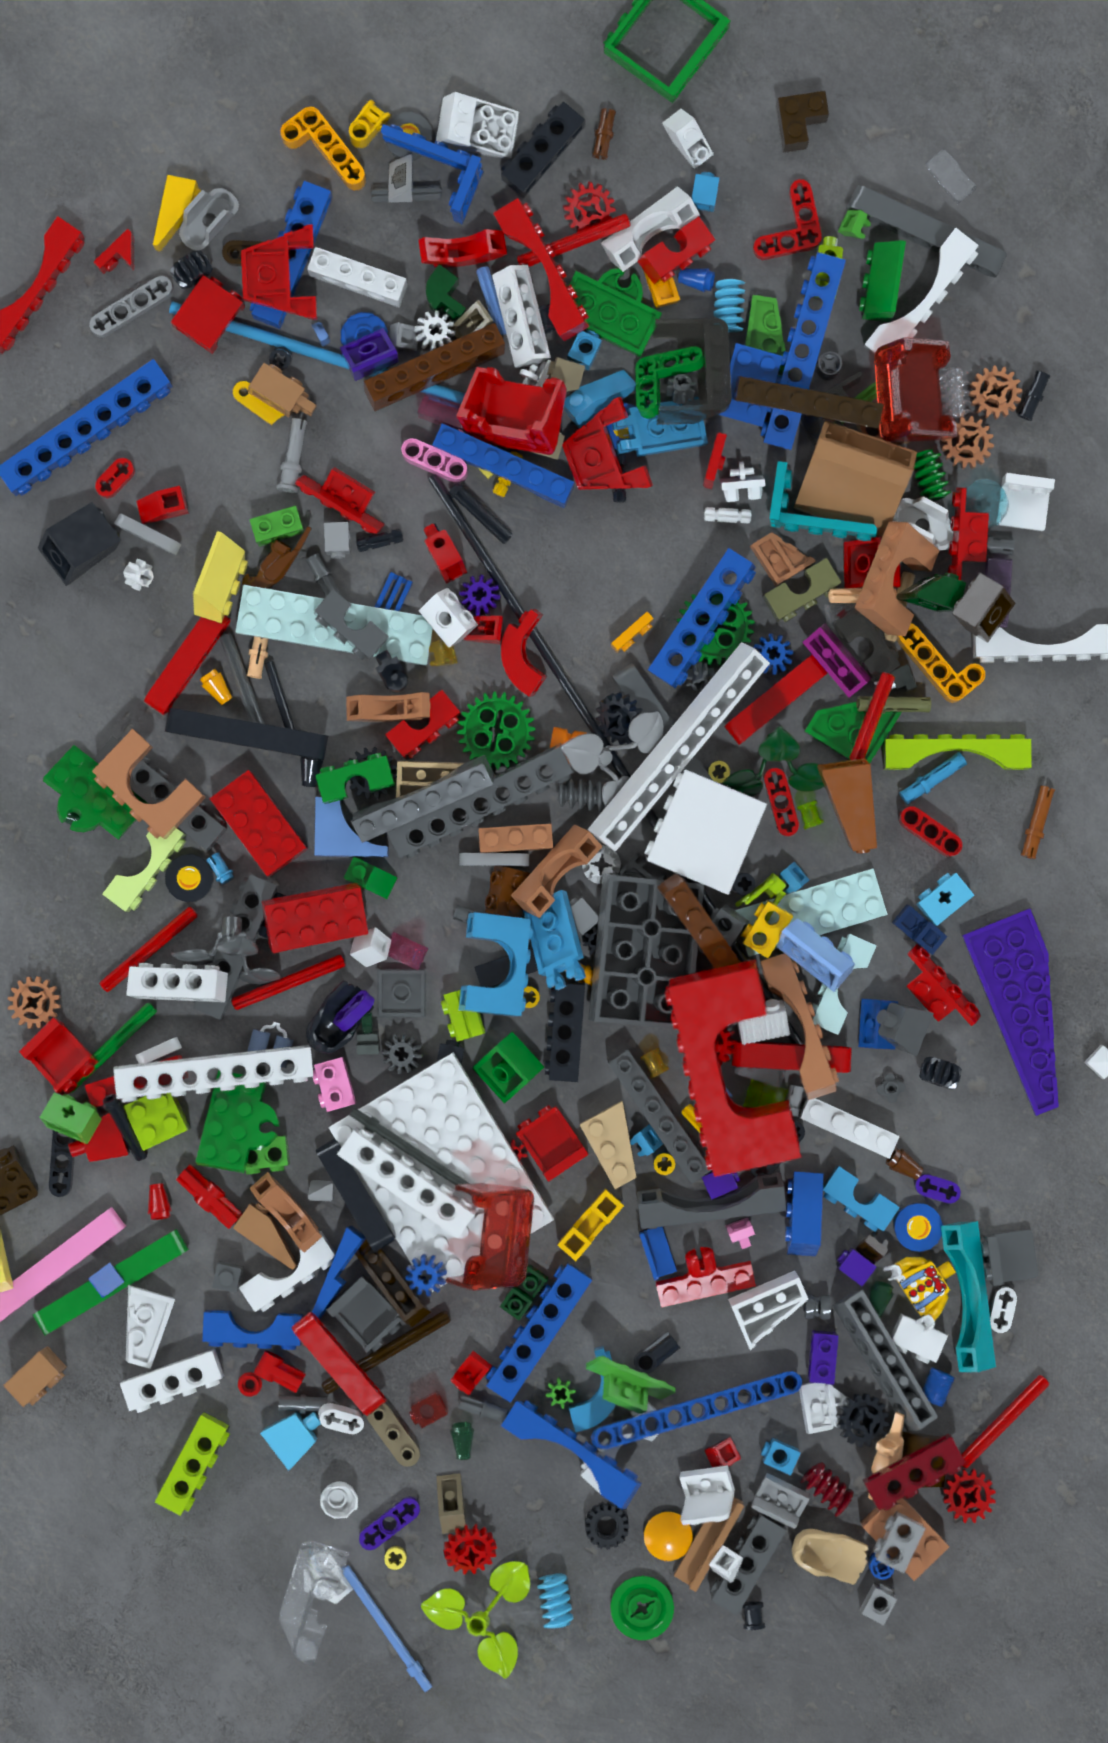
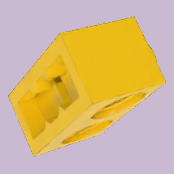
M767 900L765 904H759L754 913L757 917L753 925L748 923L741 936L744 937V945L769 958L780 939L782 931L792 920L793 914ZM769 911H775L779 914V920L774 924H770L765 920V915ZM763 932L767 937L766 941L763 944L754 943L752 937L755 933Z

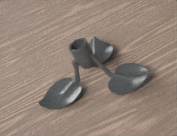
M229 916L223 918L222 932H218L216 943L211 951L208 952L201 949L176 953L171 951V955L174 958L191 965H206L214 962L213 956H215L217 950L225 954H237L241 956L245 971L239 974V978L244 982L260 985L281 979V975L274 970L265 968L251 970L248 967L246 956L257 954L258 948L248 936L241 932L242 919Z

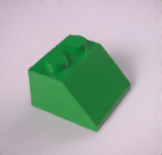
M513 1032L507 1035L472 1067L504 1104L545 1068Z

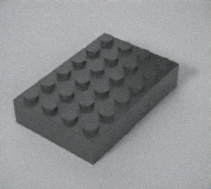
M603 874L589 1020L674 1029L671 1020V1010L674 1009L673 1005L668 1006L665 995L666 987L669 986V979L695 973L698 944L658 890L657 886L666 880ZM685 882L702 906L704 884Z

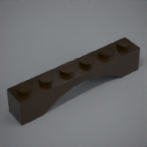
M742 376L737 377L733 397L735 401L879 428L884 405Z

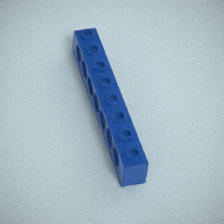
M817 252L816 257L811 256L807 269L812 271L809 281L804 280L801 294L805 295L803 304H797L794 318H797L798 322L796 328L791 327L787 339V342H791L790 350L783 353L780 365L785 366L782 376L777 375L775 383L809 389L846 262L845 259ZM825 272L829 275L830 280L826 286L816 284L815 277L818 273ZM813 296H818L823 301L822 307L818 310H812L808 305L810 298ZM806 320H812L816 324V329L811 334L804 333L801 328ZM805 344L808 346L809 353L806 357L801 358L795 354L797 345ZM799 368L802 371L801 379L792 381L788 377L789 370ZM768 407L767 412L771 413L769 423L764 422L760 436H764L763 442L792 450L802 413ZM779 415H785L789 419L788 425L784 428H780L775 424V418Z
M152 359L0 465L1 478L15 496L18 494L22 496L32 489L31 485L37 481L42 482L48 479L54 469L57 467L63 468L72 461L71 458L77 453L83 454L92 447L90 444L98 439L101 441L107 438L113 428L124 426L131 420L130 417L137 412L142 413L151 406L150 403L158 398L160 400L170 393V389L173 388L172 384L156 361ZM145 383L150 384L151 389L148 393L142 394L139 392L141 385ZM122 398H131L129 406L120 407ZM111 411L109 420H100L102 412ZM83 425H91L92 429L89 434L82 435L80 433ZM71 438V446L66 449L61 448L62 440ZM43 453H52L50 461L41 462ZM24 466H32L30 475H21V470Z

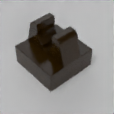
M877 1231L869 1234L855 1248L872 1264L882 1259L888 1251V1240L885 1239L880 1243L875 1239L878 1234Z

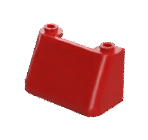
M476 367L456 417L468 435L485 443L551 455L554 453L558 443L567 388L562 380L555 377L546 379L542 385L543 387L504 381L500 372L493 367Z

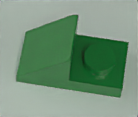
M356 857L353 858L344 876V879L357 883L359 886L385 899H388L398 879Z

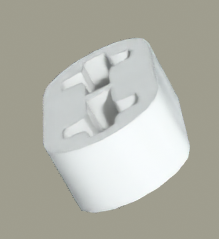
M175 1037L135 1056L139 1064L150 1063L181 1049L182 1046L178 1037Z
M1007 1286L999 1287L995 1291L990 1309L991 1328L998 1333H1004L1010 1329L1017 1302L1015 1291ZM1005 1291H1008V1295L1012 1299L1011 1301H1006L1005 1308H1002L1003 1301L999 1299L1000 1294L1004 1295ZM1004 1311L1003 1319L1006 1320V1324H1001L1000 1328H997L994 1319H998L1000 1312Z
M327 1403L321 1406L318 1411L320 1423L325 1428L347 1434H356L363 1429L362 1414L356 1409ZM331 1412L334 1413V1416H330L329 1419H326L325 1415H330ZM353 1418L356 1419L357 1422H352L351 1425L348 1424V1421L351 1422Z

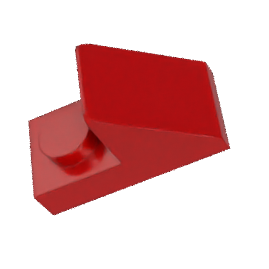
M126 229L94 261L95 266L103 274L115 269L120 258L134 271V236L129 229Z

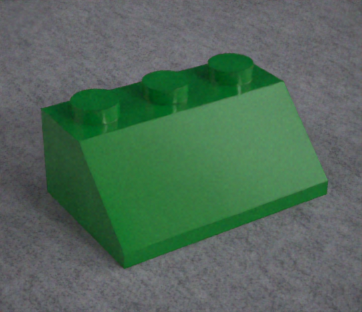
M906 241L878 242L874 244L872 250H868L866 264L870 265L869 274L864 273L862 288H866L865 297H861L859 311L863 312L862 319L885 323L891 322L896 311Z

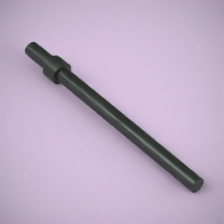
M355 1107L351 1111L349 1116L365 1126L364 1129L370 1133L375 1132L470 1196L477 1189L379 1124L380 1121L372 1116L370 1118Z

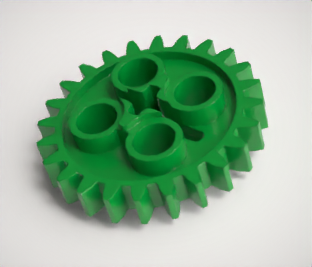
M694 594L691 595L692 601L696 598ZM714 595L711 601L712 604L719 605L722 603L723 595ZM685 601L684 605L688 610L692 603ZM747 602L731 604L727 611H732L736 619L733 622L724 621L722 625L718 624V626L735 627L736 631L718 628L717 632H714L715 636L710 644H705L701 649L700 653L702 655L698 662L707 658L708 666H710L712 660H716L717 665L720 666L721 659L724 658L727 661L741 642L751 643V640L746 636L754 634V631L748 628V626L754 624V621L747 620V617L752 614V611H744ZM680 609L679 613L684 616L687 610ZM699 617L698 622L707 624L710 618L704 619ZM678 618L676 622L679 623L682 618ZM691 634L685 638L686 646H691L696 642L695 635ZM721 635H729L732 643L729 646L721 645L719 643Z
M495 691L492 698L489 699L487 694L484 693V701L481 702L475 697V706L467 704L470 712L461 713L466 720L458 721V724L464 727V729L457 731V734L464 736L459 741V744H467L463 752H472L469 758L470 761L485 755L490 766L495 764L496 769L499 770L500 765L504 763L505 767L509 769V761L512 760L517 765L518 760L516 757L519 755L525 759L526 756L523 750L532 749L527 744V741H535V738L530 736L529 733L536 731V729L529 727L528 724L532 723L534 718H526L530 710L525 709L522 711L521 708L524 703L521 701L516 705L514 703L515 696H512L510 700H506L505 692L501 698H498ZM486 710L494 714V719L489 723H485L480 719L481 714ZM502 710L500 730L503 733L497 735L495 750L491 752L493 732L490 729L495 728L498 712ZM506 717H516L518 720L517 725L514 728L506 727L504 725ZM479 734H485L489 737V742L485 746H478L475 743L476 737ZM503 739L510 740L512 742L511 750L507 752L501 751L499 749L500 741Z

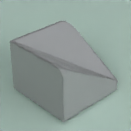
M312 1180L310 1182L308 1199L310 1201H332L334 1199L335 1184L333 1181Z

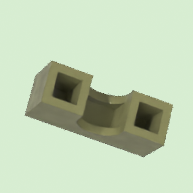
M827 558L805 571L804 574L809 581V590L806 593L795 594L790 591L786 583H783L764 594L763 599L777 622L782 619L784 622L797 616L796 611L803 607L805 610L810 609L818 604L816 599L823 595L828 598L830 589H837L840 586L841 581Z

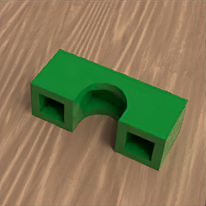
M381 753L367 756L368 760L358 763V760L355 759L344 762V767L335 769L334 766L320 769L321 773L316 774V779L323 803L329 804L347 799L346 785L354 776L366 778L372 792L395 786L388 757L382 756Z

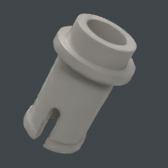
M789 1085L787 1100L790 1102L793 1116L798 1117L799 1112H802L800 1106L804 1088Z

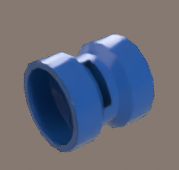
M873 1552L868 1559V1567L872 1574L878 1579L891 1577L894 1573V1568L878 1561L875 1557L876 1552Z

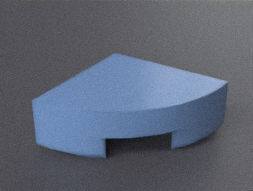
M319 321L314 323L312 327L322 347L329 344L330 339L322 323Z

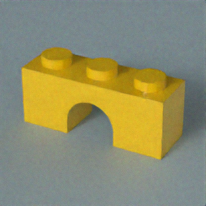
M605 1188L559 1240L557 1245L577 1261L599 1232L624 1207V1204Z

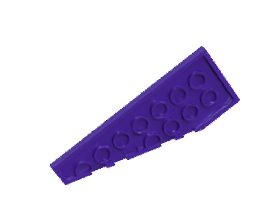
M1029 908L964 934L962 938L1033 1113L1037 1116L1059 1107L1053 1041L1054 1029L1048 965L1049 953Z

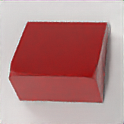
M731 1437L704 1450L712 1468L729 1467L741 1459Z

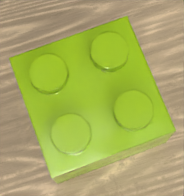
M163 1093L161 1098L147 1099V1096H144L123 1106L143 1151L191 1129L177 1097L171 1096V1093Z

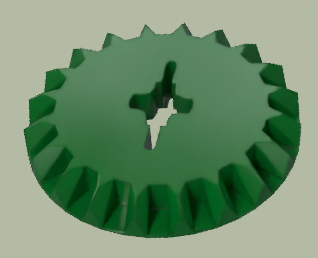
M644 1575L633 1576L617 1587L612 1596L611 1616L619 1631L629 1638L635 1640L653 1639L661 1635L672 1621L674 1602L671 1593L661 1581L654 1577ZM641 1601L642 1604L650 1602L646 1607V1613L642 1611L634 1613L638 1608V1602Z

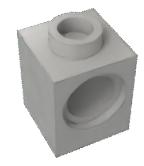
M324 523L326 554L331 555L333 559L345 558V554H351L349 523Z
M575 897L570 901L576 929L583 936L598 923L599 917L583 898L577 900Z
M873 1583L860 1607L861 1613L884 1626L898 1600L895 1594H893L894 1590L883 1583L880 1586ZM877 1597L886 1598L885 1605L879 1608L875 1607L873 1602Z

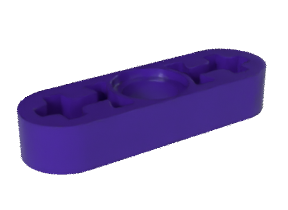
M411 1496L400 1500L361 1531L359 1536L360 1545L366 1550H374L419 1515V1501ZM405 1503L408 1505L414 1504V1513L407 1512L402 1518L405 1521L401 1522L399 1515L394 1511L397 1509L400 1514L405 1509ZM386 1517H393L396 1520L397 1526L393 1530L384 1528L383 1520ZM378 1524L380 1531L386 1536L382 1537L381 1533H379L374 1539V1544L372 1542L366 1543L364 1541L366 1539L365 1533L368 1532L370 1535L375 1533L377 1528L374 1526Z

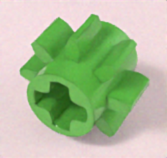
M558 1377L555 1385L548 1383L552 1392H547L546 1397H552L551 1406L559 1403L561 1408L564 1409L565 1402L573 1403L570 1394H574L576 1389H569L570 1380L563 1383L560 1377ZM565 1388L566 1397L560 1396L557 1398L555 1389L561 1390Z

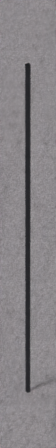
M432 475L428 478L429 482L494 583L498 585L500 592L519 620L525 611L437 475ZM534 628L529 637L592 734L601 738L603 747L611 746L538 631ZM614 750L611 751V764L620 777H631ZM651 808L645 816L655 830L659 819ZM685 877L688 883L700 884V882ZM704 890L702 905L711 916L716 907ZM722 918V925L726 929H729L728 925ZM736 941L732 950L739 961H750L738 941ZM760 977L765 1001L775 999ZM788 1020L790 1032L788 1038L792 1044H804Z

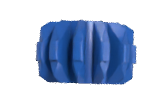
M770 633L768 635L769 642L762 636L759 640L763 646L755 644L753 647L770 663L763 671L765 674L769 667H771L772 674L776 675L777 666L784 672L786 667L783 663L791 664L792 662L786 656L792 655L793 650H785L790 645V642L786 641L781 644L782 635H779L777 640L774 641V636ZM772 649L777 650L776 655L779 656V658L777 659L776 657H774L773 660L769 659V653H767L766 651H771Z
M426 1254L421 1255V1261L415 1257L412 1260L413 1265H408L406 1268L408 1272L412 1273L405 1277L406 1280L414 1281L409 1288L414 1289L417 1286L419 1288L417 1291L418 1295H421L423 1290H425L426 1295L431 1296L432 1289L438 1293L441 1290L439 1285H445L446 1283L442 1276L447 1274V1270H439L444 1262L439 1261L435 1264V1255H432L429 1261ZM424 1270H426L427 1274H431L429 1280L426 1279V1276H421Z

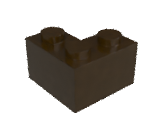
M826 91L779 97L777 99L776 110L783 153L806 150L809 143L807 125L827 123L829 110Z

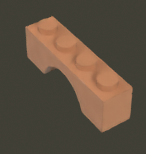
M573 825L511 895L512 898L524 911L540 918L555 901L553 893L561 877L577 866L587 865L603 846L590 831Z

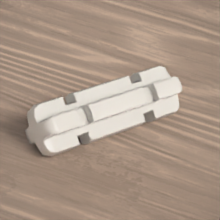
M707 507L704 511V519L706 521L751 522L752 513L749 509L738 511V509L719 508L715 510L713 507Z

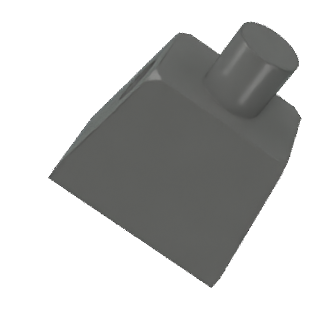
M891 1002L888 1005L887 1011L881 1010L877 1015V1022L881 1024L878 1033L897 1049L917 1056L934 1013L915 1006Z

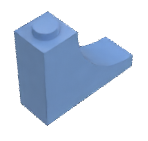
M316 797L315 856L389 857L388 846H379L367 841L361 842L359 836L346 821L342 800L324 804L322 797Z

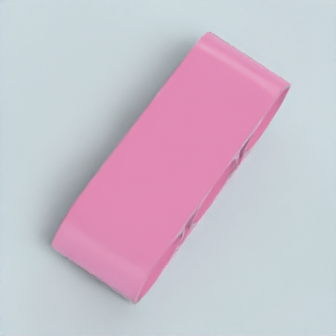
M411 438L402 444V454L408 463L453 483H461L467 478V465L462 459L417 439ZM411 446H416L419 448V453L411 457L406 454L407 449ZM439 456L442 459L441 463L438 466H431L428 463L430 457ZM455 465H459L464 469L463 473L459 476H454L450 473L451 468Z

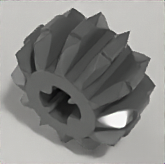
M402 1034L401 1042H399L397 1035H393L394 1045L390 1041L385 1042V1045L391 1048L390 1051H381L382 1054L389 1055L390 1057L384 1059L383 1064L392 1061V1065L388 1069L389 1071H393L397 1065V1073L401 1075L403 1066H405L409 1074L412 1072L410 1063L416 1068L419 1067V1063L413 1059L423 1058L422 1054H415V1050H419L422 1047L420 1044L414 1047L411 1046L416 1040L415 1037L410 1038L407 1043V1034ZM400 1047H404L405 1052L409 1053L408 1058H404L405 1061H400V1057L396 1056V1050L400 1051Z

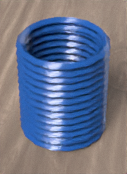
M931 1368L926 1378V1383L922 1387V1391L928 1401L943 1407L955 1377L936 1368Z

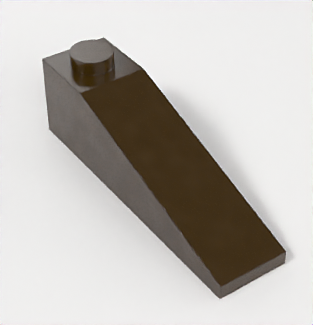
M365 1239L355 1253L356 1257L402 1320L411 1327L415 1326L430 1314L431 1311L417 1292L409 1288L410 1283L385 1251L380 1249L374 1252Z

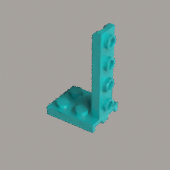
M778 461L769 518L771 527L781 528L782 526L784 530L790 532L806 529L809 534L822 535L823 532L832 533L833 537L847 538V535L856 536V539L860 541H871V538L877 536V527L873 524L787 513L789 498L788 494H786V489H791L793 475L792 470L788 469L787 462Z

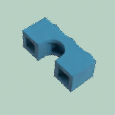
M836 1165L823 1185V1191L826 1192L823 1197L833 1204H836L837 1201L841 1202L846 1206L844 1208L845 1212L854 1218L860 1215L866 1219L864 1225L875 1232L878 1228L884 1232L900 1207L878 1192L868 1203H858L853 1196V1190L859 1179Z

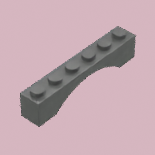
M482 755L462 764L444 777L416 791L392 800L375 803L355 812L351 823L361 842H366L494 785L495 774L485 755Z
M781 1173L756 1176L742 1188L712 1200L711 1198H685L671 1194L661 1188L636 1191L641 1229H655L662 1226H679L686 1223H703L710 1220H727L733 1217H751L757 1214H774L786 1211L785 1191Z

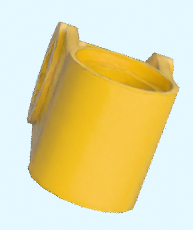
M369 100L349 126V137L352 145L357 148L368 146L377 133L381 131L383 124L386 125L391 114L388 112L384 113L375 106L373 100ZM358 130H363L366 132V135L357 138L354 136V133Z

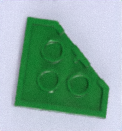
M857 702L818 710L804 732L850 760V755L867 711L858 712ZM890 711L881 714L865 756L869 763L902 712Z

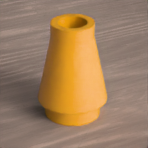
M213 669L200 679L202 682L201 686L220 705L233 698L221 672L218 673L216 669Z

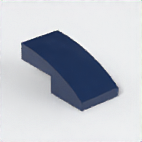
M908 904L892 921V924L931 955L935 953L948 937Z

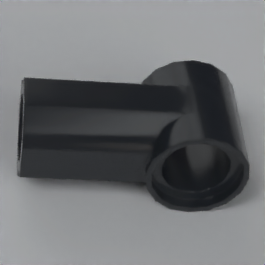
M667 1331L643 1351L635 1355L634 1366L639 1372L649 1374L678 1351L680 1347ZM645 1355L650 1356L652 1360L651 1366L647 1369L640 1368L639 1359Z

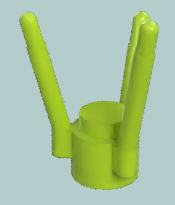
M772 873L754 891L736 902L735 906L739 907L743 903L747 905L763 892L770 898L775 895L776 898L773 903L778 905L780 900L786 895L783 891L786 884L777 875ZM769 911L766 914L765 920L767 922L770 920L774 911Z

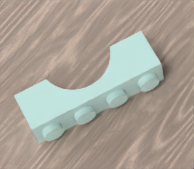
M848 934L846 938H841L837 950L846 952L851 956L852 962L855 963L853 969L867 968L877 945ZM822 983L818 991V995L821 996L817 1005L814 1003L812 1005L815 1013L812 1020L814 1025L819 1024L820 1028L838 1035L848 1012L840 1004L838 989L833 992Z

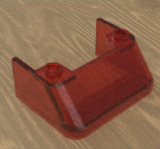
M487 1183L456 1185L455 1190L472 1194V1202L476 1207L485 1208L480 1255L471 1256L467 1260L464 1267V1276L446 1277L445 1282L472 1291L521 1285L527 1273L534 1207L533 1192L520 1187Z

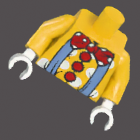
M905 1257L894 1265L884 1267V1271H892V1276L888 1280L896 1279L920 1316L924 1315L916 1321V1325L924 1322L926 1328L923 1332L931 1330L948 1300L950 1289L944 1280L956 1273L950 1262L946 1261L936 1268L930 1259Z

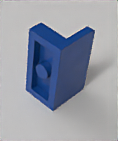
M861 1000L858 1047L895 1050L896 1047L879 1035L878 1031L881 1024L877 1022V1015L881 1010L887 1011L888 1005L891 1002L898 1003V1001Z
M663 1227L640 1231L639 1235L654 1281L658 1280L659 1277L677 1272Z

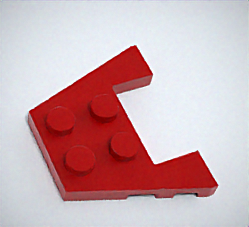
M312 224L306 225L297 231L285 233L284 236L271 241L267 240L241 250L244 301L317 320L316 296L291 297L289 250L314 248Z
M621 397L612 400L607 407L598 412L593 419L586 425H583L562 444L578 490L649 488L653 486L646 466L623 474L608 434L607 425L628 418Z

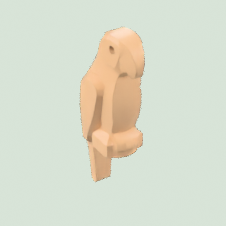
M899 1412L895 1413L890 1433L886 1434L885 1438L880 1439L876 1443L875 1449L877 1453L871 1467L873 1474L902 1459L904 1415Z

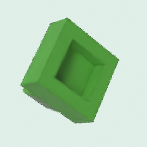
M848 210L838 232L843 236L864 239L865 235L860 230L862 226L870 227L871 223L867 219L868 214L862 210Z

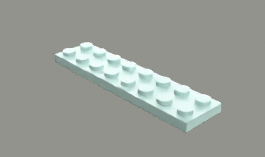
M243 585L236 626L237 634L353 653L352 650L354 649L348 642L342 644L333 636L335 631L329 626L325 629L315 621L317 616L314 614V610L324 598ZM350 603L352 604L351 608L344 616L345 624L350 629H363L369 621H372L389 636L388 640L373 657L388 650L392 658L397 656L401 662L427 665L433 628L422 615Z

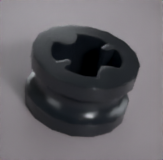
M286 347L275 348L269 356V363L281 370L286 369L292 362V353ZM277 353H279L280 356L286 357V359L283 362L285 364H282L281 361H276L275 358L278 356Z

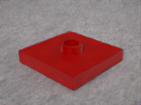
M718 433L703 483L704 488L712 489L717 469H723L726 456L721 454L727 434Z

